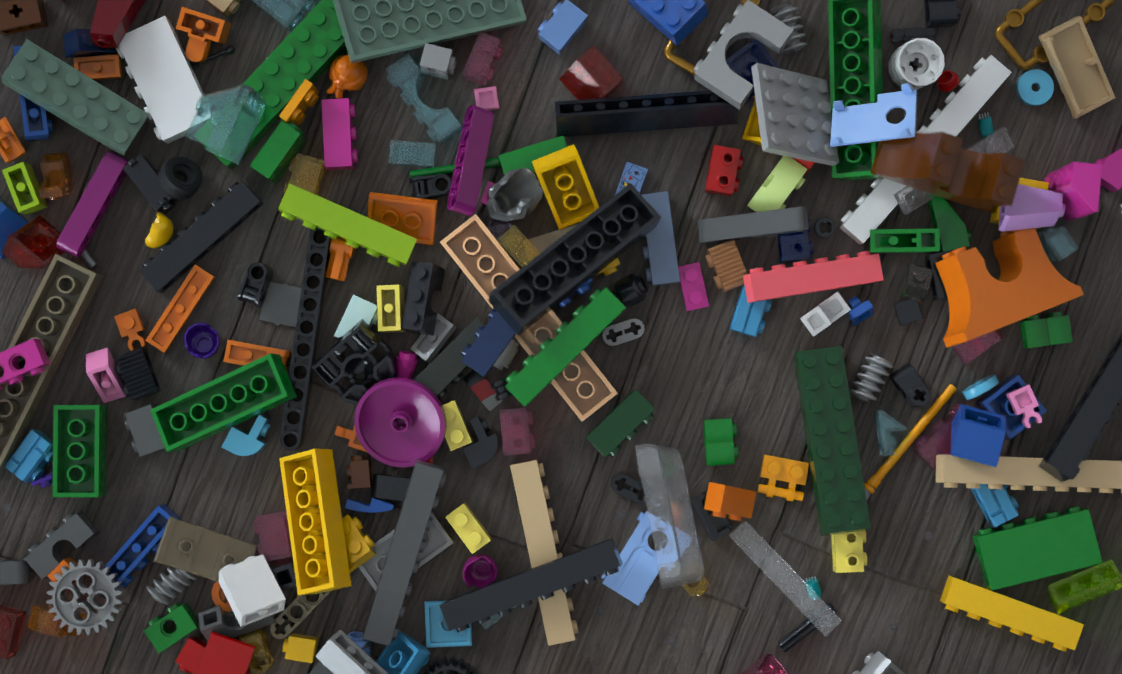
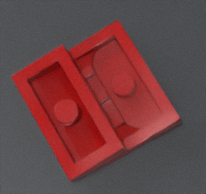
M212 631L197 674H246L256 646Z

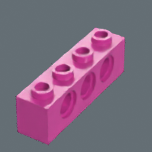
M31 339L0 352V366L4 369V375L0 378V390H2L1 386L10 383V385H14L23 381V376L30 373L32 376L43 373L45 371L44 367L51 365L40 339ZM21 357L26 361L22 369L18 367V360Z

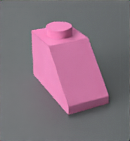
M108 347L86 354V373L103 403L126 397L121 377L115 368L116 362Z

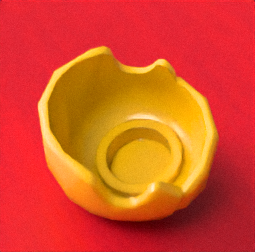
M161 212L157 213L156 220L152 223L150 233L145 239L146 245L150 248L163 246L169 242L173 235L172 221Z

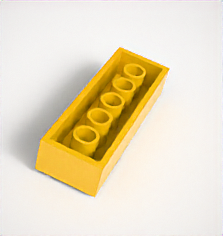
M311 449L279 458L298 595L318 594L350 587L351 579L332 449Z

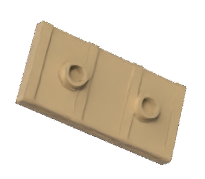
M1076 16L1038 36L1073 118L1077 119L1115 99V95L1081 16Z

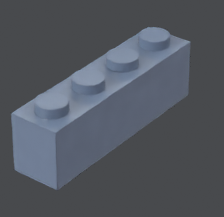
M668 191L642 194L644 199L661 216L657 226L644 236L646 245L642 246L643 257L648 259L649 268H645L647 282L651 281L652 286L679 283L680 277Z

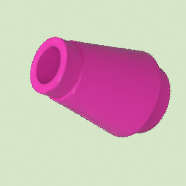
M399 351V355L396 356V378H412L418 363L416 353Z

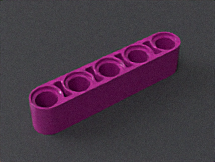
M470 105L464 116L447 203L449 210L466 216H472L476 210L494 119L493 112L475 105Z
M111 151L104 155L57 240L56 247L77 258L82 255L127 174L123 167L127 165L128 159Z

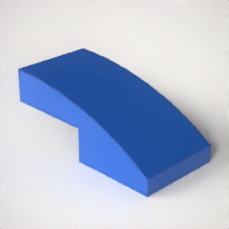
M374 497L370 504L349 498L345 508L360 512H385L393 510L396 504Z

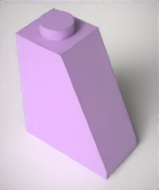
M1018 184L1012 206H1000L999 231L1055 226L1058 218H1062L1065 212V204L1062 203L1063 194Z

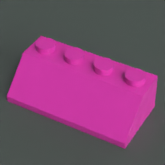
M1072 162L1047 174V177H1045L1044 182L1049 183L1048 191L1063 194L1062 203L1065 204L1063 218L1065 221L1071 222L1098 212L1101 164Z

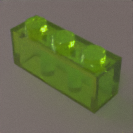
M1110 559L1048 585L1047 595L1057 614H1061L1122 588V576L1113 560Z

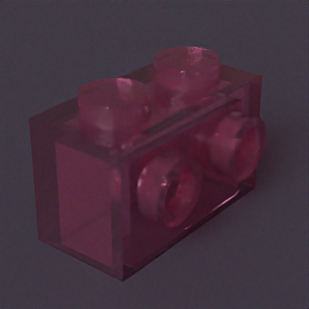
M479 32L463 71L464 78L483 86L486 85L487 80L491 81L495 72V68H493L496 59L500 60L504 47H501V39L484 32Z
M527 407L499 410L504 456L532 453L531 448H536L534 434L530 435L529 425H533L532 412H528Z

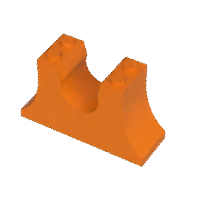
M1035 228L1005 231L999 234L1001 238L992 241L994 255L999 262L1001 270L999 280H996L989 274L985 266V260L976 247L969 250L966 249V246L942 255L943 260L935 263L949 302V325L943 338L946 348L972 340L1084 295L1081 286L1065 279L1052 265Z

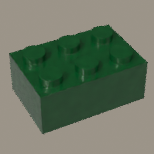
M634 389L586 438L604 457L608 454L613 457L621 449L619 444L624 439L629 441L638 432L635 428L640 423L646 425L655 416L652 413L655 408Z

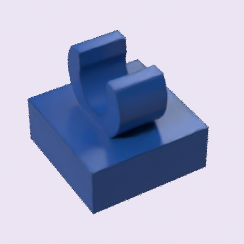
M857 296L849 300L851 308L849 319L854 326L874 315L873 306L869 300L861 303Z

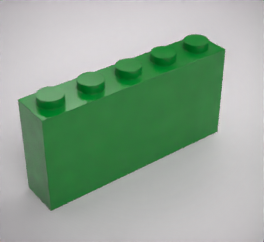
M1080 505L1066 508L1067 512L1059 514L1058 511L1045 513L1044 518L1036 519V516L1022 519L1023 523L1014 525V522H1007L1001 524L999 529L992 530V527L978 530L979 534L972 536L986 589L992 591L1103 563L1089 509L1081 508Z

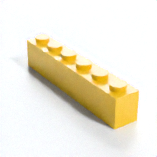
M949 575L940 601L946 604L945 608L956 613H958L959 609L967 611L966 616L979 621L981 617L989 619L988 624L998 628H1002V625L1011 627L1010 632L1023 636L1024 632L1032 635V640L1045 644L1046 640L1054 643V648L1064 652L1067 651V648L1076 649L1084 624Z

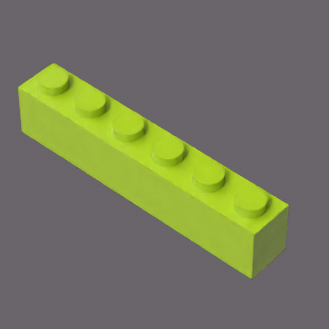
M290 183L278 208V211L282 212L281 216L288 220L294 221L297 218L303 221V226L315 231L316 227L325 231V236L335 240L337 237L346 240V245L358 249V246L366 248L367 254L376 258L382 255L388 258V263L400 267L401 264H407L417 241L414 237Z

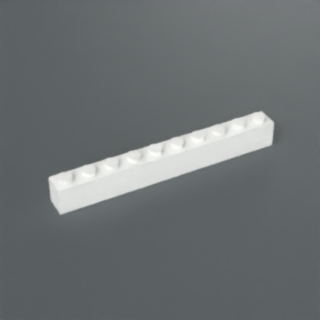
M992 55L986 59L982 57L973 67L976 71L971 76L967 74L958 85L961 88L957 93L952 91L944 100L946 103L942 110L937 108L929 117L931 123L927 127L923 125L916 133L945 132L957 136L1012 72ZM876 178L870 185L873 188L868 195L864 193L856 201L858 207L853 212L849 210L842 217L841 221L843 224L839 228L859 245L863 244L869 238L870 230L876 229L912 187L885 178Z

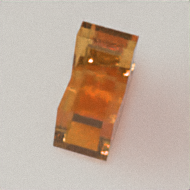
M67 152L44 154L40 162L44 179L39 189L40 197L55 200L64 197V195H70L72 178Z
M32 605L28 628L51 636L64 637V635L82 637V634L77 635V628L69 633V625L61 628L62 620H53L57 613H49V610L54 606ZM79 612V616L82 619H85L86 614L83 612Z

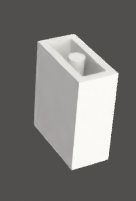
M263 554L256 557L250 556L240 563L228 564L219 570L218 582L241 627L284 610L286 599Z

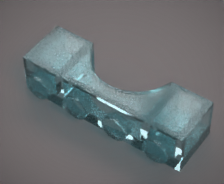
M409 53L386 68L389 73L386 78L394 88L398 86L403 92L400 94V97L407 106L411 104L416 111L413 115L420 124L424 122L429 130L426 133L433 142L438 140L442 145L462 130L461 124L449 108L433 109L421 102L418 97V85L423 77V73Z

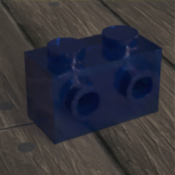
M809 219V230L777 235L780 263L806 261L810 259V255H813L812 241H808L807 232L811 231Z

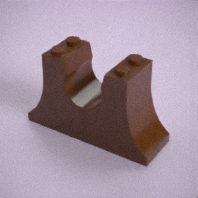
M945 132L915 133V137L879 141L870 174L987 213H994L996 206H1012L1025 160L1005 153H980L961 148L962 138Z

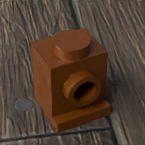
M365 455L351 456L350 466H347V478L351 479L352 483L347 484V489L372 487L371 459H365Z

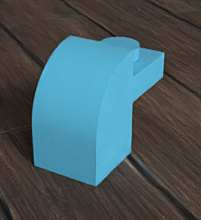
M258 415L249 433L238 427H231L222 448L239 456H249L261 452L268 444L260 438L267 435L271 427L268 424L270 418Z

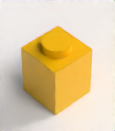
M295 633L290 634L283 643L282 652H286L285 659L313 663L316 659L319 637Z

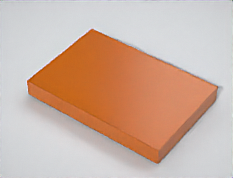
M370 192L367 217L416 238V243L434 245L438 200Z

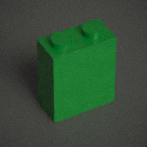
M281 121L250 166L274 184H277L307 142L303 137L304 132L292 122L286 124Z

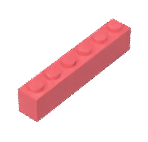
M863 251L857 253V257L850 258L849 254L835 256L836 260L828 261V257L814 260V264L808 265L806 261L794 262L793 267L785 268V264L771 266L772 270L764 271L763 267L750 269V274L743 276L747 303L883 281L879 253L871 255L870 251Z

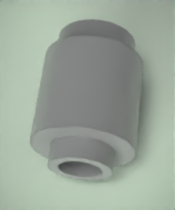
M511 340L493 366L500 370H503L504 367L509 368L518 352L517 347L519 343Z

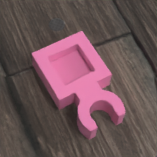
M1030 384L1006 394L1015 415L1023 414L1022 423L1025 428L1031 427L1029 423L1030 417H1034L1037 423L1042 422L1040 414L1034 412L1033 409L1039 406Z

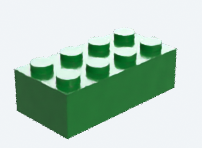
M107 405L53 406V497L106 496Z

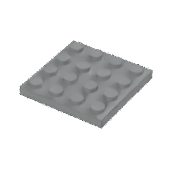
M760 63L753 65L751 69L762 151L830 166L838 164L837 146H830L832 123L827 80Z

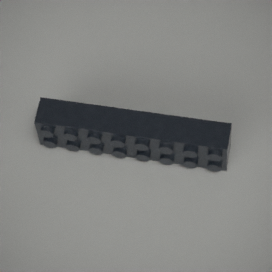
M630 183L491 291L488 301L519 336L657 226L661 216Z

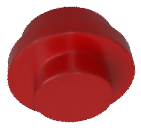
M950 70L943 71L937 79L938 89L942 92H949L955 89L960 81L958 75Z

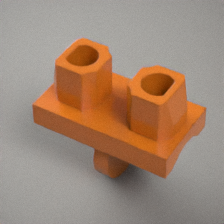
M3 117L0 120V154L5 163L8 164L26 154L27 151L9 119Z

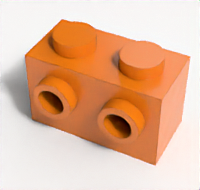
M709 482L704 509L713 511L712 516L726 518V514H729L728 519L742 521V517L752 519L757 492Z

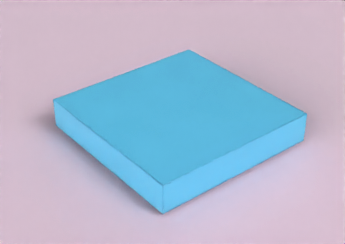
M448 600L424 602L426 648L472 646L471 623L469 624L470 628L461 632H457L456 629L448 630L439 606Z

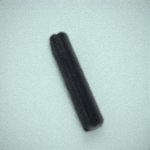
M827 603L779 640V647L784 652L790 650L835 615L837 611L831 603Z

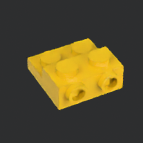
M347 514L342 518L349 572L351 573L375 556L376 553L372 548L375 546L369 535H364L361 530L364 527L360 520Z

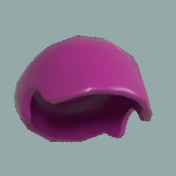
M476 554L471 556L463 566V580L468 587L476 586L482 588L492 584L497 578L498 566L492 557L488 555Z

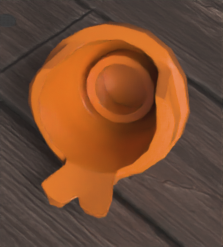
M348 54L340 55L334 59L329 70V78L333 83L326 92L328 94L335 93L336 98L342 99L343 90L357 91L362 89L368 76V68L364 61L351 63Z

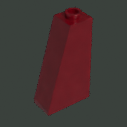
M98 0L90 30L94 45L102 48H117L146 0Z

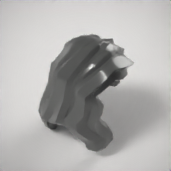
M528 168L508 171L498 183L489 189L487 207L490 217L495 220L508 222L510 220L522 219L533 211L544 195L540 181L537 179L534 171Z

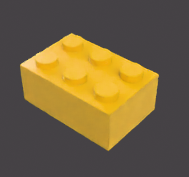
M574 144L532 161L559 230L583 221L599 208Z

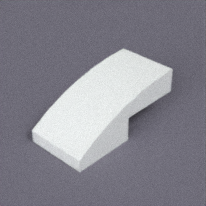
M837 291L800 319L814 337L849 312L851 308L839 291Z

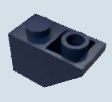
M76 28L63 35L66 58L118 54L115 47L102 48L94 45L90 34L91 29Z

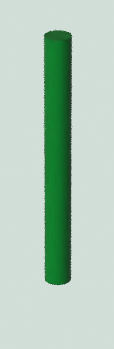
M499 157L486 159L484 169L499 167ZM455 164L409 171L410 178L453 174Z

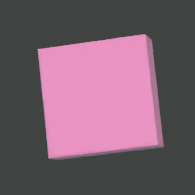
M496 86L474 89L476 106L489 111L499 110Z

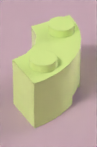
M783 156L747 206L755 212L785 209L784 201L793 189L798 191L806 180L803 178V175L807 169L793 158Z

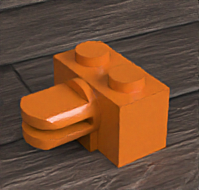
M182 7L176 29L188 33L189 40L185 56L192 62H205L212 41L226 45L232 23Z

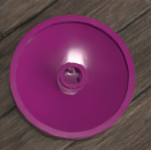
M389 378L370 387L360 399L354 418L355 431L364 449L376 460L394 467H411L415 465L416 459L427 461L431 458L443 442L447 426L445 411L438 397L425 385L407 378Z

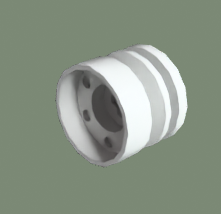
M915 38L898 47L891 54L888 62V73L891 80L899 88H901L902 84L911 83L912 89L918 90L935 82L940 77L945 66L944 55L941 48L934 41L926 38ZM913 62V65L917 66V69L913 70V67L909 66V63Z

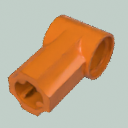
M337 237L336 240H331L329 251L331 256L326 277L345 282L350 259L353 258L356 248L346 245V240Z

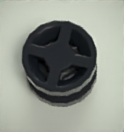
M506 378L490 384L491 388L496 392L495 398L497 401L513 395L505 387L508 384Z

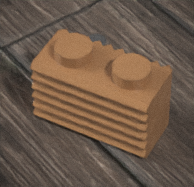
M734 239L707 250L708 255L705 256L709 268L713 267L717 276H714L713 279L717 289L722 288L724 293L744 285L743 276L747 275V271Z

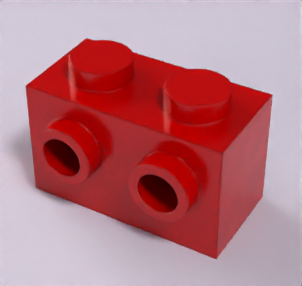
M719 145L712 147L704 192L731 197L733 191H738L740 179L736 178L737 169L741 170L744 156H740V149Z

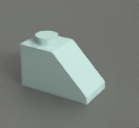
M353 295L334 336L341 338L361 319L370 327L372 324L376 325L378 322L377 305Z

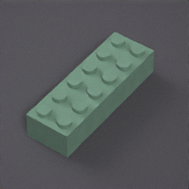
M26 39L2 75V83L123 157L149 116L145 111Z

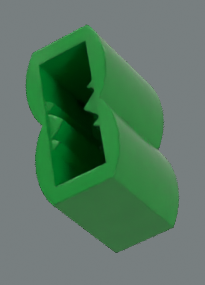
M1062 312L1048 313V318L1040 319L1039 315H1032L1027 317L1026 321L1020 322L1023 349L1073 342L1069 315L1062 316Z
M732 418L703 420L706 465L735 464V459H738V446L733 444V436H737L736 422L732 423Z

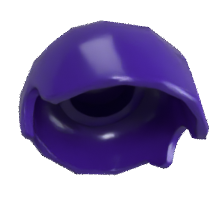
M195 323L187 329L184 335V344L188 352L194 357L207 359L217 353L220 339L217 331L209 324Z

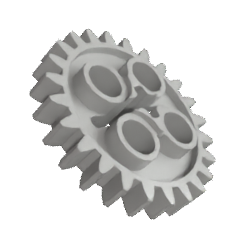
M84 559L78 561V566L74 561L70 562V569L63 566L61 567L63 574H54L58 581L49 582L54 587V590L47 591V594L53 597L46 601V603L53 604L54 606L49 610V613L56 612L57 615L53 620L61 619V628L69 625V633L73 632L75 628H77V635H81L84 629L87 635H90L93 632V628L98 633L102 631L101 625L107 628L110 626L108 620L115 621L117 619L113 613L121 612L117 604L123 603L124 600L118 598V595L124 593V590H118L117 586L122 584V581L115 582L114 578L117 576V573L110 575V566L102 569V561L98 562L95 566L93 559L88 560L87 565ZM86 574L92 578V585L90 587L86 586L83 582ZM66 589H70L73 592L74 597L72 601L65 597ZM84 593L89 594L86 601L82 599ZM99 593L105 595V605H101L97 601V596ZM80 607L87 610L88 615L86 619H82L79 616L78 611ZM94 608L98 610V614L94 612Z

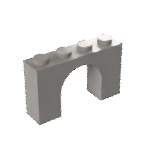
M749 0L744 5L740 4L733 14L735 17L731 23L727 22L720 32L722 36L718 42L713 41L707 50L709 54L705 60L700 59L693 70L695 71V80L739 110L752 94L754 85L734 73L728 67L725 60L728 48L738 40L754 39L779 55L793 35L792 28Z

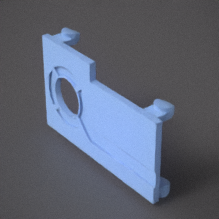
M911 83L901 85L902 91L878 94L876 103L845 107L843 101H834L830 146L835 147L915 137L917 90H913ZM902 108L906 111V116L900 123L890 124L887 122V114L892 109Z
M647 511L645 514L643 512L639 514L637 520L640 522L620 553L623 564L618 567L619 571L608 576L604 572L601 576L604 579L602 584L636 605L643 602L646 592L660 569L664 567L671 571L683 549H686L690 542L688 536ZM661 531L666 534L668 543L663 550L655 551L649 547L648 537L652 532Z

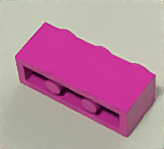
M349 98L322 100L324 164L327 170L355 169L354 163H358V151L354 149L353 141L357 140V129L353 127L352 118H356V107Z

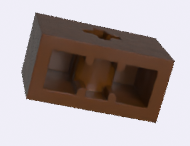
M0 0V34L3 36L48 27L43 0Z

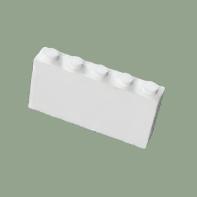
M163 16L125 34L116 50L121 59L125 58L128 64L125 69L129 77L135 79L137 84L135 91L138 97L144 99L147 105L144 107V110L149 114L148 118L154 120L156 127L153 129L157 138L169 144L201 129L214 114L192 66L185 56V51L171 21L166 16Z

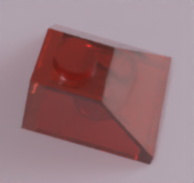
M38 216L8 237L2 253L20 268L42 269L51 263L55 254L62 255L65 251L56 247L61 233L43 217Z

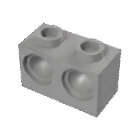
M425 43L420 62L422 73L448 80L450 74L454 75L457 64L456 57H453V51Z

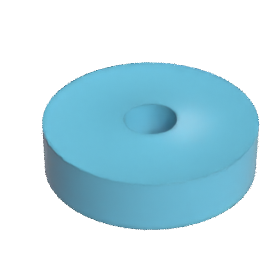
M1039 69L1025 72L1016 83L1017 97L1022 103L1032 107L1040 106L1047 102L1054 91V83L1050 75ZM1032 84L1037 85V92L1032 90Z
M992 374L967 387L962 393L966 400H970L995 387L999 381L995 374Z

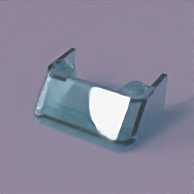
M245 84L200 97L196 105L197 113L186 137L206 145V151L239 165L263 114L266 101L252 87Z

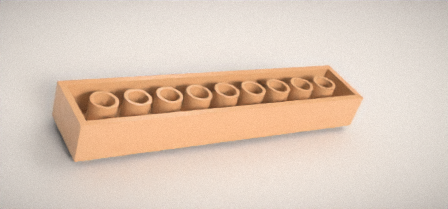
M474 214L441 240L440 243L493 309L494 307L488 301L491 291L520 269L480 218ZM551 310L518 336L516 333L514 337L529 356L531 354L536 356L542 351L539 346L548 337L553 340L558 335L556 330L563 323ZM584 350L551 381V384L582 422L618 394Z

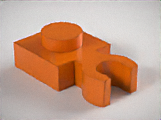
M135 308L114 316L121 337H129L127 345L130 351L135 350L134 342L136 340L140 341L142 347L147 346L145 338L139 334L145 328L138 309Z

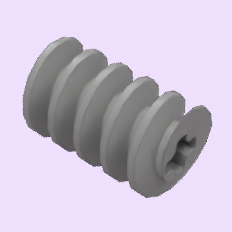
M791 4L779 5L770 10L771 13L776 14L774 15L775 18L793 29L792 38L780 55L797 52L807 45V42H800V39L805 37V34L798 33V30L804 26L796 24L802 17L794 15L800 8L792 7Z
M870 353L873 357H865V361L869 365H861L860 367L864 373H857L856 375L861 382L853 381L852 383L857 390H849V394L866 403H869V400H877L873 392L881 393L882 391L877 384L886 383L881 376L890 375L885 368L894 367L889 361L873 353Z
M168 566L169 575L161 572L162 581L154 579L155 587L147 585L146 588L156 601L169 605L171 598H177L178 592H183L185 586L192 584L191 579L196 580L199 576Z

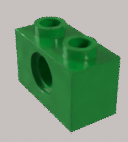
M187 602L181 606L179 603L174 604L167 609L169 614L161 618L158 615L148 622L150 627L145 629L144 632L158 653L166 650L200 626L198 618ZM168 620L176 623V631L173 632L167 628Z

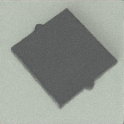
M270 282L262 305L260 320L275 323L277 326L282 324L296 327L301 288L289 286L288 283Z

